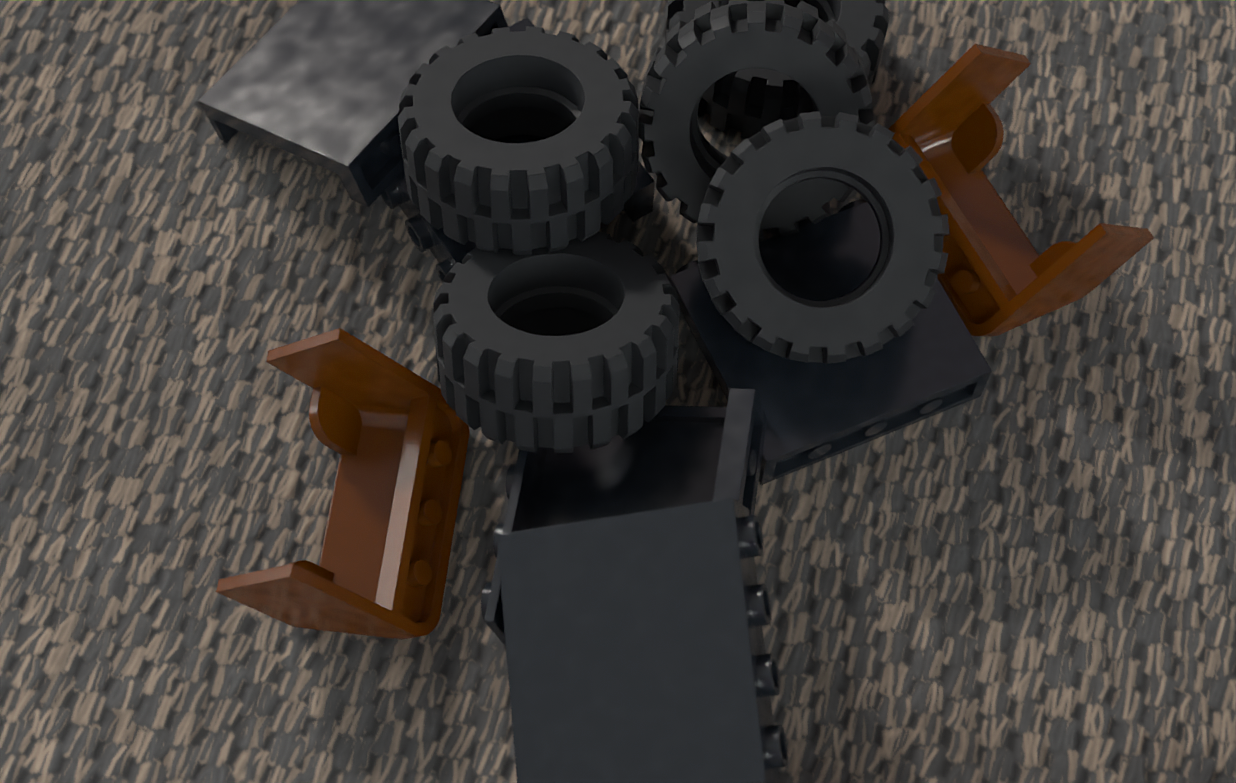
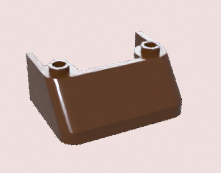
M974 44L888 130L895 133L892 139L906 149L911 146L923 159L919 164L928 179L935 177L942 193L941 196L937 197L941 215L948 214L949 234L943 236V252L948 253L945 272L937 276L939 282L972 336L992 337L1003 334L1085 297L1152 241L1154 237L1148 228L1099 223L1079 242L1061 241L1050 246L1041 255L1038 254L982 171V168L999 152L1004 138L1003 124L990 103L1031 63L1025 55Z
M341 328L269 350L267 363L313 388L309 406V420L312 430L323 445L340 454L319 565L306 560L296 561L283 566L222 578L218 580L216 592L297 628L392 639H408L428 635L437 626L441 615L469 441V426L446 403L440 388Z

